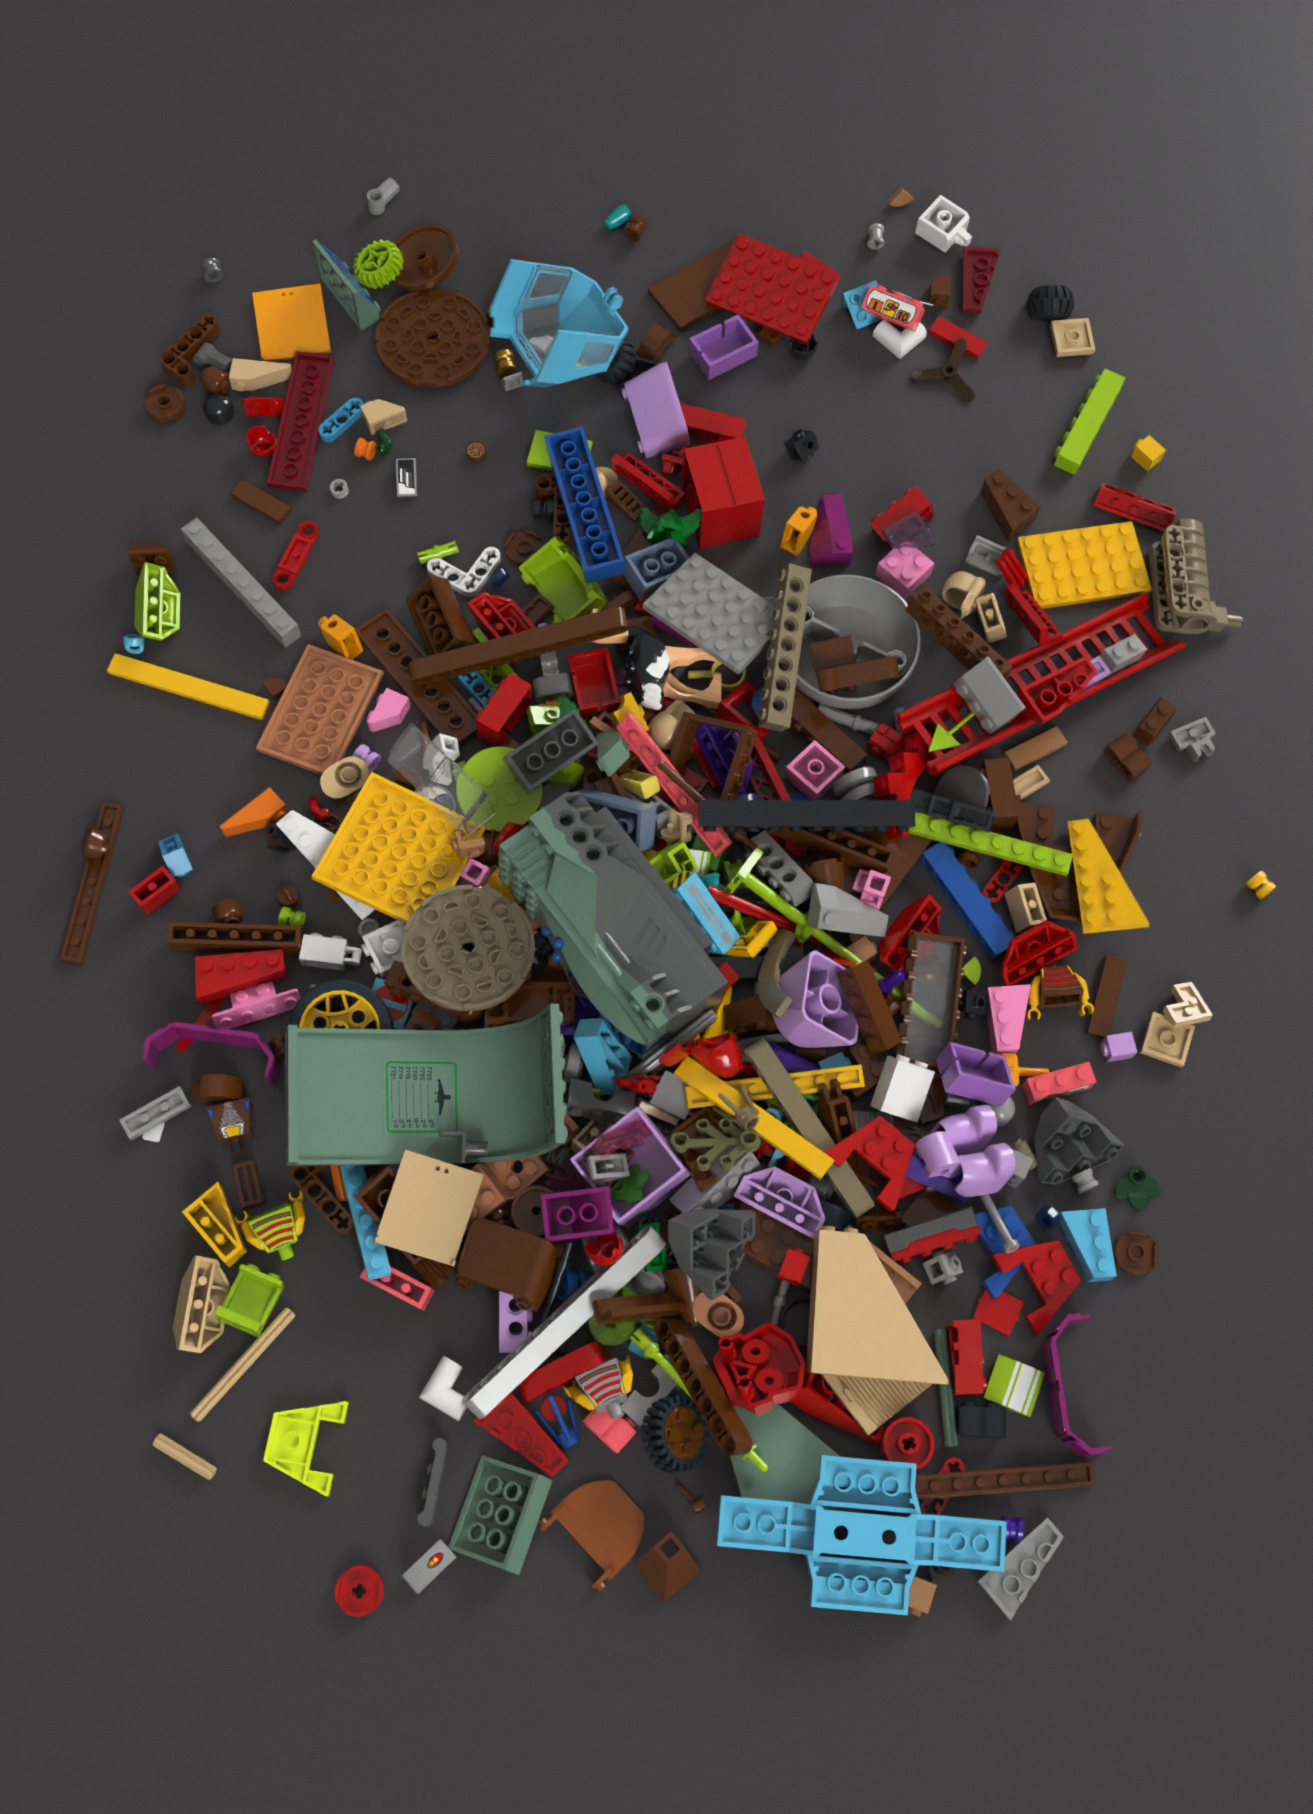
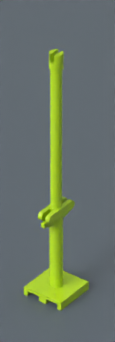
M756 848L723 890L732 894L740 883H743L796 924L794 936L799 943H804L812 935L842 959L856 963L863 962L822 929L806 926L809 911L803 914L750 873V870L763 854L760 849ZM875 971L874 975L877 980V983H879V980L881 978L885 979L882 975ZM895 987L892 989V994L900 1001L901 990ZM912 1000L911 1012L931 1029H939L942 1025V1020Z

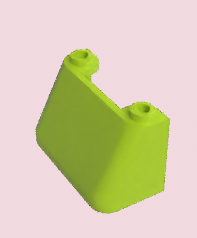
M555 536L518 567L522 572L521 578L528 585L530 583L534 585L554 605L555 608L552 610L554 612L553 623L591 614L593 608L598 609V612L602 611L610 603L595 581L586 583L579 558L567 544Z

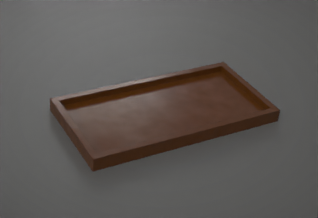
M735 239L648 288V294L680 332L720 310L707 304L705 298Z

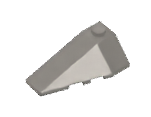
M813 883L806 926L885 937L889 916L836 886Z

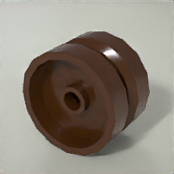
M530 1186L516 1195L512 1203L511 1215L515 1226L520 1231L541 1238L545 1237L541 1195L553 1193L552 1190L544 1186ZM535 1207L541 1210V1213L537 1216L532 1214Z

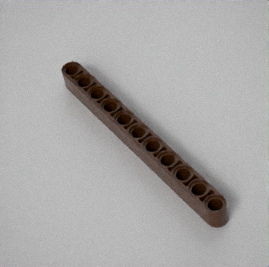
M622 607L610 608L412 660L408 663L411 684L414 686L426 685L625 633L628 630L625 610Z

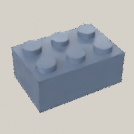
M669 538L625 556V573L623 575L639 600L643 601L649 598L689 559V556L678 541Z

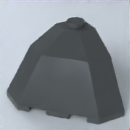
M703 1209L684 1212L668 1220V1242L679 1267L708 1299L714 1300L726 1293L731 1284L729 1277L733 1269L738 1270L745 1255L742 1252L747 1241L751 1242L755 1235V1212Z

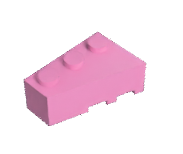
M1031 984L988 987L985 991L988 994L986 1017L992 1053L997 1055L1000 1053L1016 1054L1019 1050Z

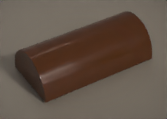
M385 1166L373 1174L358 1188L353 1196L378 1225H380L396 1177V1173L390 1166ZM402 1251L414 1266L423 1258Z

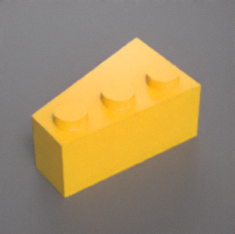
M219 1182L182 1211L229 1268L247 1253L224 1187Z

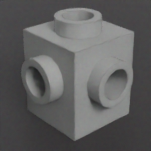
M944 1250L932 1254V1259L923 1263L932 1285L943 1282L944 1285L950 1284L957 1280V1275L963 1273L961 1262L954 1251L945 1253Z

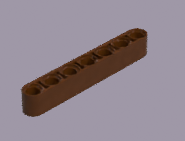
M680 1317L657 1319L654 1326L656 1336L723 1454L726 1456L748 1454L752 1449L751 1436L683 1319Z

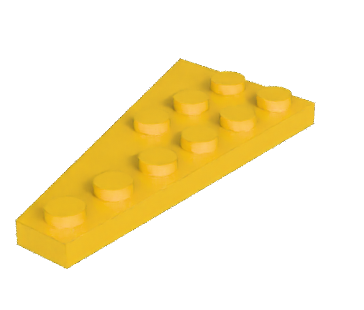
M1090 820L1067 821L1083 934L1149 927V921Z

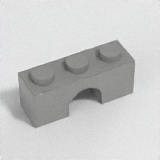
M666 1354L664 1357L672 1364L671 1360ZM658 1364L650 1373L659 1383L658 1393L652 1397H644L634 1390L627 1398L628 1400L621 1405L624 1414L639 1428L643 1425H648L643 1422L644 1416H649L646 1411L652 1407L651 1404L654 1401L669 1397L674 1389L677 1391L681 1389Z

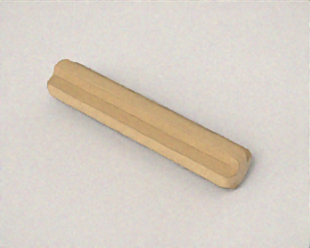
M158 1434L154 1439V1447L204 1478L211 1480L217 1470L215 1466L165 1435Z

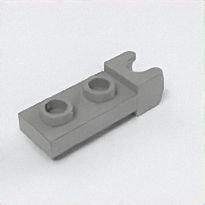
M546 623L538 624V627L545 626ZM556 651L541 654L540 660L543 677L558 675Z

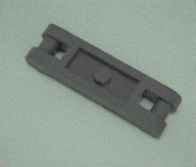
M437 1438L432 1443V1447L436 1452L434 1462H429L427 1476L430 1477L429 1487L425 1486L422 1501H426L424 1511L418 1515V1523L424 1527L431 1526L435 1517L448 1451V1444L443 1438Z

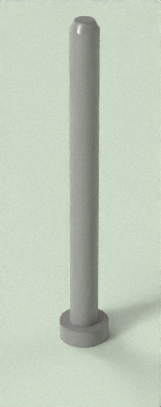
M979 1195L1005 1243L1003 1245L1005 1253L1016 1251L1020 1245L1017 1240L1012 1239L990 1195Z

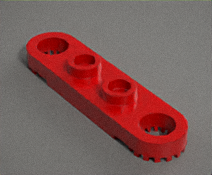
M305 521L299 525L276 572L273 574V583L278 590L286 591L293 586L319 536L318 526L313 521ZM307 528L314 529L313 533L309 535L304 534V530ZM281 577L288 578L287 582L283 584L278 583V579Z

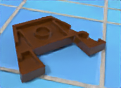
M704 1107L671 1132V1137L677 1132H683L689 1136V1139L711 1138L707 1134H699L697 1132V1121L706 1119L711 1126L720 1132L719 1121L724 1117ZM728 1133V1134H723V1135H725L727 1138H732V1137H733V1135L730 1134V1133ZM760 1137L761 1147L766 1143V1141ZM688 1148L686 1152L680 1153L700 1192H703L717 1181V1175L710 1169L700 1171L697 1168V1158L705 1155L712 1148Z

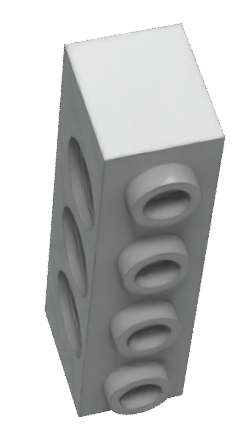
M765 830L753 837L751 840L763 852L755 864L760 875L766 876L772 888H777L782 898L786 902L789 901L794 907L809 899L812 894L813 880ZM745 846V857L748 859L753 852Z

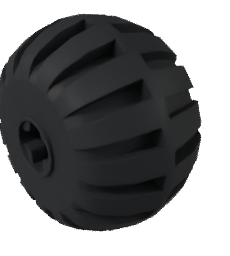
M1063 285L1036 287L1031 291L1027 300L1028 314L1033 320H1067L1071 316L1075 305L1071 290Z
M624 338L607 371L595 374L596 377L609 384L627 381L629 369L635 371L637 367L635 364L637 352L633 344Z

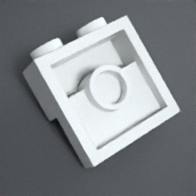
M399 920L362 936L365 944L361 945L366 957L371 956L373 960L370 965L374 974H380L382 979L387 977L394 960L403 962L401 942L405 924Z

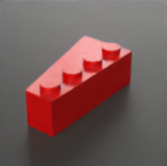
M283 949L195 957L196 999L201 1006L209 1004L208 1002L216 999L227 998L230 994L240 990L288 978L287 956Z

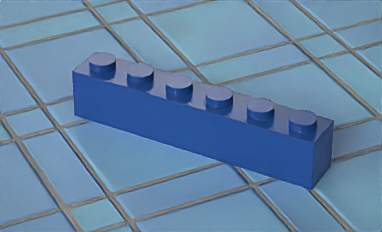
M939 842L924 851L919 861L993 962L1006 954L1009 941L1016 936L1003 924L1004 921L1001 915L997 912L995 913L988 897L983 896L979 891L977 882L966 873L967 870L964 864L958 862L955 858L953 849L949 845Z

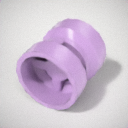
M365 744L360 745L352 756L362 759L367 764L369 773L375 770L381 761V755L371 752L370 748Z

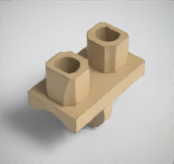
M674 809L668 811L667 827L663 828L660 832V836L666 840V844L673 845L679 842H685L686 844L691 841L692 834L687 829V825L693 823V816L687 811L681 813Z

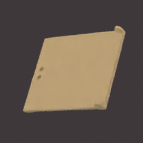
M405 1149L374 1243L454 1267L455 1259L484 1174Z
M821 1374L867 1436L932 1385L928 1383Z

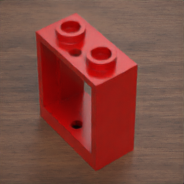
M745 681L720 702L716 715L721 720L752 727L758 732L757 735H759L762 741L771 729L755 727L735 710L745 700L751 704L753 695L758 691Z

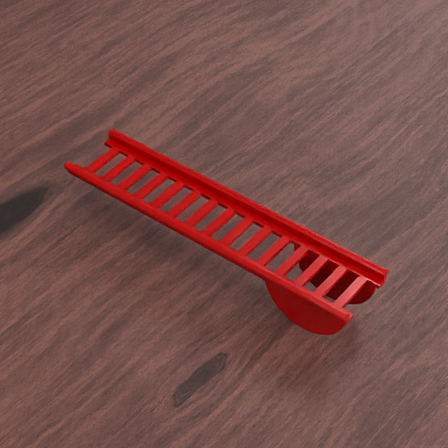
M1143 593L1063 632L1062 640L1042 646L1036 645L1006 660L1012 666L1007 679H1011L1019 690L1026 686V683L1019 675L1020 673L1027 671L1033 681L1042 678L1035 668L1036 665L1042 663L1048 672L1052 673L1058 670V668L1050 658L1058 655L1065 666L1074 662L1066 652L1070 648H1074L1081 658L1087 656L1091 661L1093 658L1082 643L1089 640L1101 655L1106 647L1097 635L1104 632L1114 645L1122 641L1112 629L1117 625L1123 629L1128 637L1136 634L1147 648L1141 659L1108 678L1105 677L1082 690L1067 706L1069 707L1185 648L1186 644L1182 640L1177 642L1175 639L1166 643L1143 615L1144 612L1150 609V606L1146 603L1149 596L1147 593ZM1134 617L1156 645V648L1149 650L1127 620ZM952 686L897 713L898 719L896 723L902 730L901 734L903 737L917 733L929 749L933 738L928 732L935 729L937 724L949 732L944 722L951 718L957 725L963 720L958 711L964 706L969 713L971 711L963 697L957 693L955 686ZM1020 712L1016 718L989 735L981 726V722L976 715H974L973 718L984 732L983 735L976 737L967 723L963 724L959 730L968 742L960 746L951 747V751L945 754L941 750L932 751L931 753L935 759L926 763L927 771L932 776L944 774L950 769L969 761L989 746L1037 723V721L1024 717Z

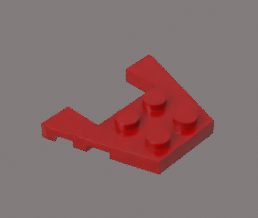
M879 1116L824 1153L834 1159L833 1164L839 1168L851 1152L854 1151L883 1175L888 1182L875 1199L892 1212L896 1208L915 1144L882 1116Z
M1059 1240L1019 1248L1012 1253L1000 1252L990 1255L1000 1273H1005L1020 1263L1043 1303L1024 1315L1034 1334H1039L1081 1282Z

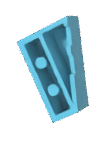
M603 1018L579 1020L574 1039L595 1088L600 1089V1095L611 1094L614 1088L623 1090L622 1087L616 1086L615 1080L618 1077L623 1078L627 1076L632 1056L619 1043L620 1040Z
M1106 1208L1060 1212V1221L1058 1223H1060L1066 1235L1065 1238L1075 1253V1258L1087 1282L1110 1281L1117 1275Z

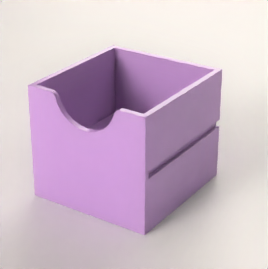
M639 1107L629 1112L570 1159L593 1188L608 1185L604 1182L595 1184L591 1180L588 1156L608 1155L618 1142H622L635 1152L628 1167L639 1164L640 1170L646 1171L651 1175L648 1182L640 1189L643 1193V1200L634 1204H628L627 1202L616 1201L611 1195L613 1218L618 1224L628 1228L639 1221V1216L648 1214L692 1177L683 1160L672 1149L670 1143L650 1117Z

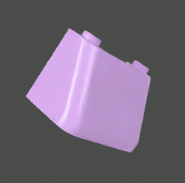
M667 361L624 383L625 388L621 390L624 400H629L641 441H637L640 453H645L646 459L673 451V449H679L681 446L691 445L688 429Z

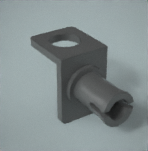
M439 1131V1137L461 1138L460 1165L465 1164V1157L467 1155L488 1156V1149H479L487 1148L488 1141H468L466 1139V1132Z

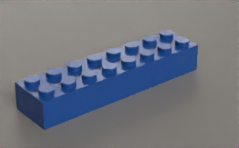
M583 426L544 436L546 451L586 583L624 574V558Z

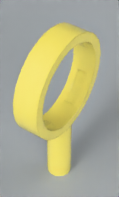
M714 662L711 670L688 671V679L711 678L713 680L715 669L723 663ZM746 669L742 671V677L737 683L731 685L721 683V690L733 691L742 685L745 680Z

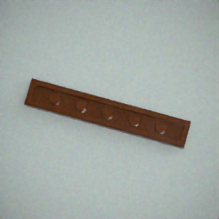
M671 493L674 495V499L678 496L676 493ZM684 499L673 508L675 512L678 510ZM656 503L651 511L657 517L665 512H669L658 503ZM642 525L623 552V558L653 545L646 540L648 534L642 530ZM623 574L608 578L623 587H626L628 584Z

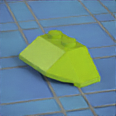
M144 562L135 590L134 627L141 636L160 641L180 629V592L167 574L165 567Z

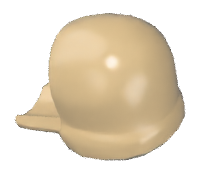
M958 571L949 576L945 581L942 590L943 600L949 606L961 610L960 619L976 610L975 599L983 595L986 585L985 579L965 571Z
M676 700L665 711L657 714L648 725L649 730L647 733L661 750L671 751L683 712L695 714L681 700Z

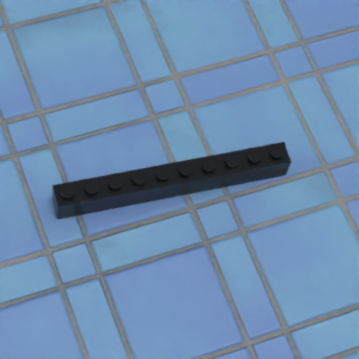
M915 800L698 801V828H703V832H716V828H725V832H737L738 828H746V832H759V828H768V832H780L781 828H789V832H802V828H811V832H823L824 828H832V832H844L845 828H853V832H866V828H875V832H887L888 828H896V832H908L909 828L915 827Z

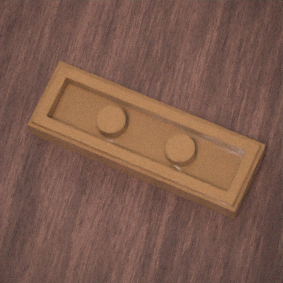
M1056 726L1006 751L1004 756L1005 758L1009 757L1010 765L1016 771L1067 746L1068 742Z

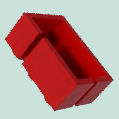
M608 648L567 655L569 674L581 718L583 720L592 719L594 716L598 718V714L603 713L604 710L609 714L617 710L621 702Z
M512 673L506 679L503 678L498 686L499 690L495 695L492 694L489 697L486 708L480 710L476 716L477 739L490 747H501L500 744L507 736L501 730L503 729L511 734L526 713L528 707L531 706L532 685Z

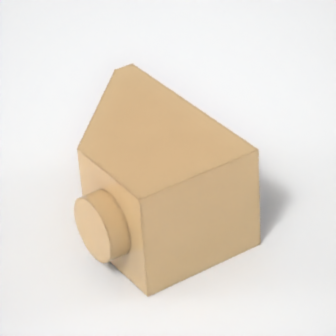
M380 399L366 402L360 406L362 417L371 435L376 434L381 429L386 430L407 422L406 410L402 406Z

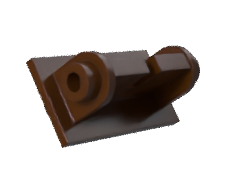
M871 1208L856 1219L855 1229L864 1231L899 1230L903 1218L901 1210H896L895 1208L894 1211L890 1212L887 1208H880V1215H876V1209Z

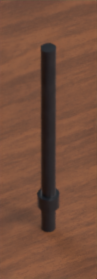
M565 1241L561 1257L557 1258L555 1265L557 1269L538 1326L552 1314L565 1271H568L571 1261L569 1259L575 1244L572 1241Z

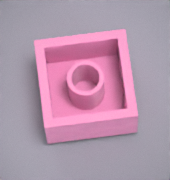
M904 538L878 563L875 576L905 600L931 575L934 562Z
M814 740L786 767L784 777L810 800H819L843 776L845 766Z

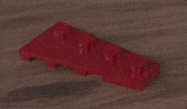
M963 247L962 313L981 314L1001 249Z

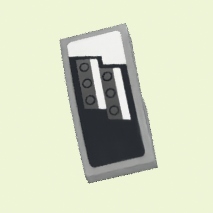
M416 458L396 459L398 498L417 497Z

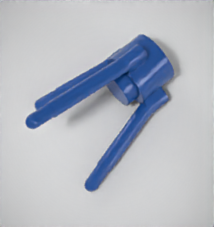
M549 1395L548 1399L562 1428L558 1430L559 1436L538 1410H535L534 1413L552 1435L556 1444H561L564 1450L579 1442L578 1435L581 1433L577 1427L572 1401L567 1400L572 1424L571 1428V1425L566 1426L553 1396Z

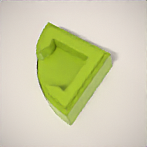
M975 956L964 965L963 976L973 987L981 976V966Z

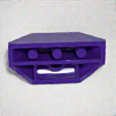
M703 724L695 733V738L723 790L740 736L736 731ZM752 759L746 768L744 783L740 787L738 796L743 795L746 791L753 766Z

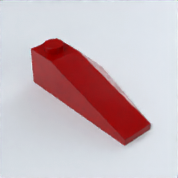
M1084 656L1020 688L1016 695L1026 707L1021 713L1024 717L1039 723H1044L1060 715L1098 671L1088 657Z

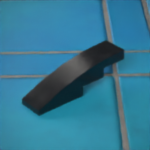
M912 789L910 800H915V811L986 832L990 831L995 811L920 789Z

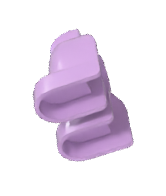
M989 1105L972 1106L966 1113L952 1115L940 1120L931 1130L930 1134L921 1138L915 1145L919 1157L925 1161L926 1165L924 1168L929 1178L941 1175L947 1178H954L963 1171V1180L955 1187V1191L964 1197L998 1192L1015 1171V1156L1009 1145L999 1143L986 1147L997 1131V1118ZM973 1153V1154H966V1155H959V1156H957L958 1154Z

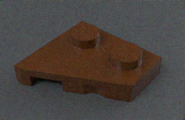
M936 1073L933 1076L919 1116L920 1125L940 1120L943 1117L946 1092L941 1079L942 1074Z

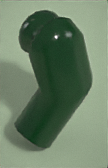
M381 429L376 433L381 443L378 444L379 447H376L375 450L380 456H386L389 454L393 443L386 431Z

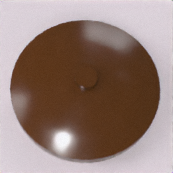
M425 224L403 234L394 243L402 253L403 269L399 271V276H395V281L393 282L399 288L407 291L426 290L442 282L452 272L459 257V245L452 232L438 224Z

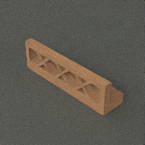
M870 1242L906 1304L922 1283Z

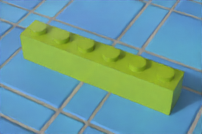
M1106 368L1101 375L1097 374L1093 382L1094 389H1089L1085 397L1087 400L1086 404L1082 402L1077 412L1080 414L1079 417H1074L1069 427L1072 429L1071 432L1066 431L1062 439L1063 446H1058L1054 457H1056L1054 466L1073 475L1076 474L1117 398L1126 377Z

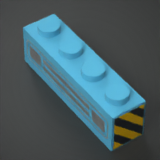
M683 870L668 885L711 940L712 946L709 952L724 955L741 938L696 872Z

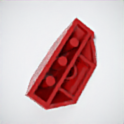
M483 592L467 603L480 629L489 640L536 628L512 599Z
M930 894L924 895L904 908L886 932L885 937L879 942L880 961L892 973L897 969H900L902 972L904 970L908 933L916 931L939 935L942 907ZM918 941L916 963L928 954L935 943Z
M1045 920L1011 939L1001 967L1004 986H1013L1038 972L1042 967H1047L1077 950L1075 932Z

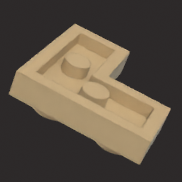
M1192 982L1173 985L1171 992L1178 1003L1167 1005L1163 1010L1173 1028L1209 1021L1212 1018L1211 1011Z

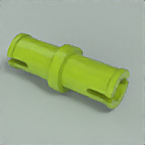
M454 540L440 546L437 544L433 545L434 548L417 552L420 564L423 565L433 558L442 559L443 557L459 553Z

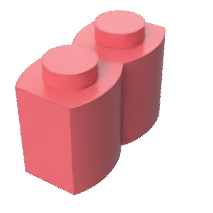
M592 1410L583 1420V1423L616 1455L637 1433L634 1430L636 1425L628 1417L625 1416L624 1419L619 1418L612 1421L607 1410L600 1414Z

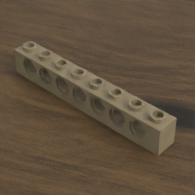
M791 563L780 569L777 576L779 585L775 593L776 607L772 613V620H774L773 628L769 633L771 642L766 654L768 663L763 675L765 685L761 691L762 706L758 712V719H760L759 727L779 732L789 729L791 724L812 569ZM781 643L785 646L786 651L782 648ZM778 663L782 665L783 670L779 668ZM776 683L780 686V690L777 689ZM773 703L776 704L777 710L774 709Z

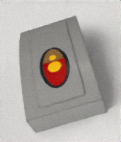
M440 1539L402 1575V1578L418 1595L455 1560L456 1556Z

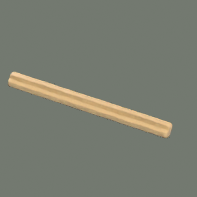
M286 1307L190 1412V1415L196 1421L200 1422L294 1319L295 1314Z

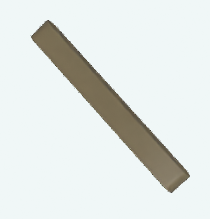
M762 1037L745 1048L744 1053L797 1134L823 1152L835 1146L828 1132L767 1041ZM845 1160L839 1168L832 1164L825 1176L848 1211L851 1212V1215L856 1219L875 1206L873 1200L847 1161Z

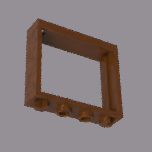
M683 712L668 760L682 776L698 723L740 732L741 735L720 800H738V793L744 783V774L747 766L750 764L751 752L756 744L755 740L758 732L747 725ZM660 786L659 792L669 797L663 790V788ZM703 796L706 800H718Z

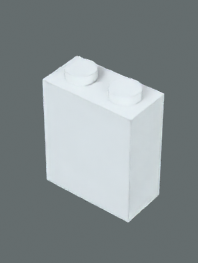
M897 1054L896 1058L887 1055L870 1106L880 1111L918 1122L935 1072L927 1069L928 1064L915 1060L913 1064L909 1062L910 1058Z

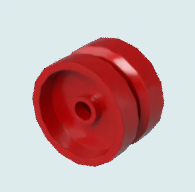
M912 1417L900 1418L887 1425L882 1431L879 1441V1453L884 1461L917 1464L916 1470L929 1462L935 1448L934 1437L929 1427L922 1421ZM903 1441L909 1443V1449L905 1450L903 1448L905 1445L902 1443Z

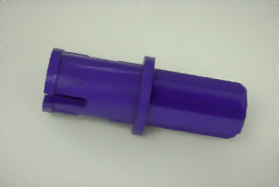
M897 969L885 979L881 978L878 985L883 996L887 993H892V989L905 980V974L900 969Z

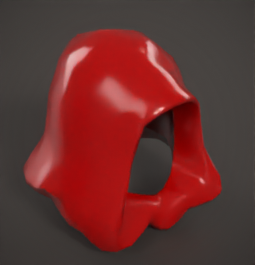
M733 1032L707 1039L699 1038L696 1040V1046L690 1049L691 1054L708 1071L719 1078L733 1077L745 1066Z

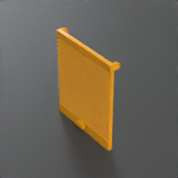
M320 283L252 293L262 361L273 362L294 359L296 351L315 354L331 353Z

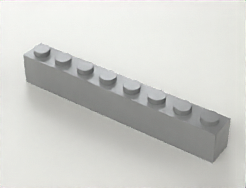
M197 517L181 528L184 539L189 546L285 648L301 637L298 624Z

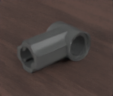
M204 342L194 354V362L204 369L217 366L230 374L232 359L219 353L212 344Z

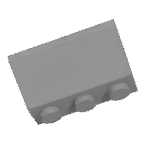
M989 656L953 684L957 693L963 697L970 711L976 715L981 722V726L989 735L1009 723L1026 708Z

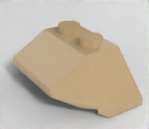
M194 1256L181 1280L173 1322L177 1350L202 1353L205 1348L217 1340L224 1332L225 1323L216 1319L215 1312L219 1305H223L231 1286L217 1259Z

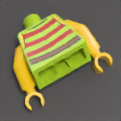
M299 1190L300 1195L298 1198H292V1194L289 1192L288 1196L291 1202L251 1217L246 1211H243L245 1218L242 1221L235 1216L234 1219L241 1226L246 1240L259 1250H265L267 1253L278 1250L282 1261L293 1257L294 1252L290 1244L298 1241V1236L303 1232L305 1222L302 1191Z

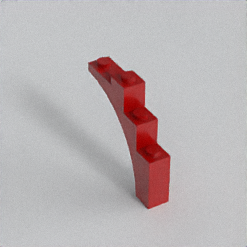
M928 732L930 736L933 738L934 733ZM917 733L904 737L906 752L889 757L891 773L873 777L876 798H882V800H910L912 789L917 778L927 766L926 763L935 759L932 753L928 752L929 749ZM951 748L942 749L941 751L945 754L951 751ZM888 828L887 840L908 836V832H896V828Z

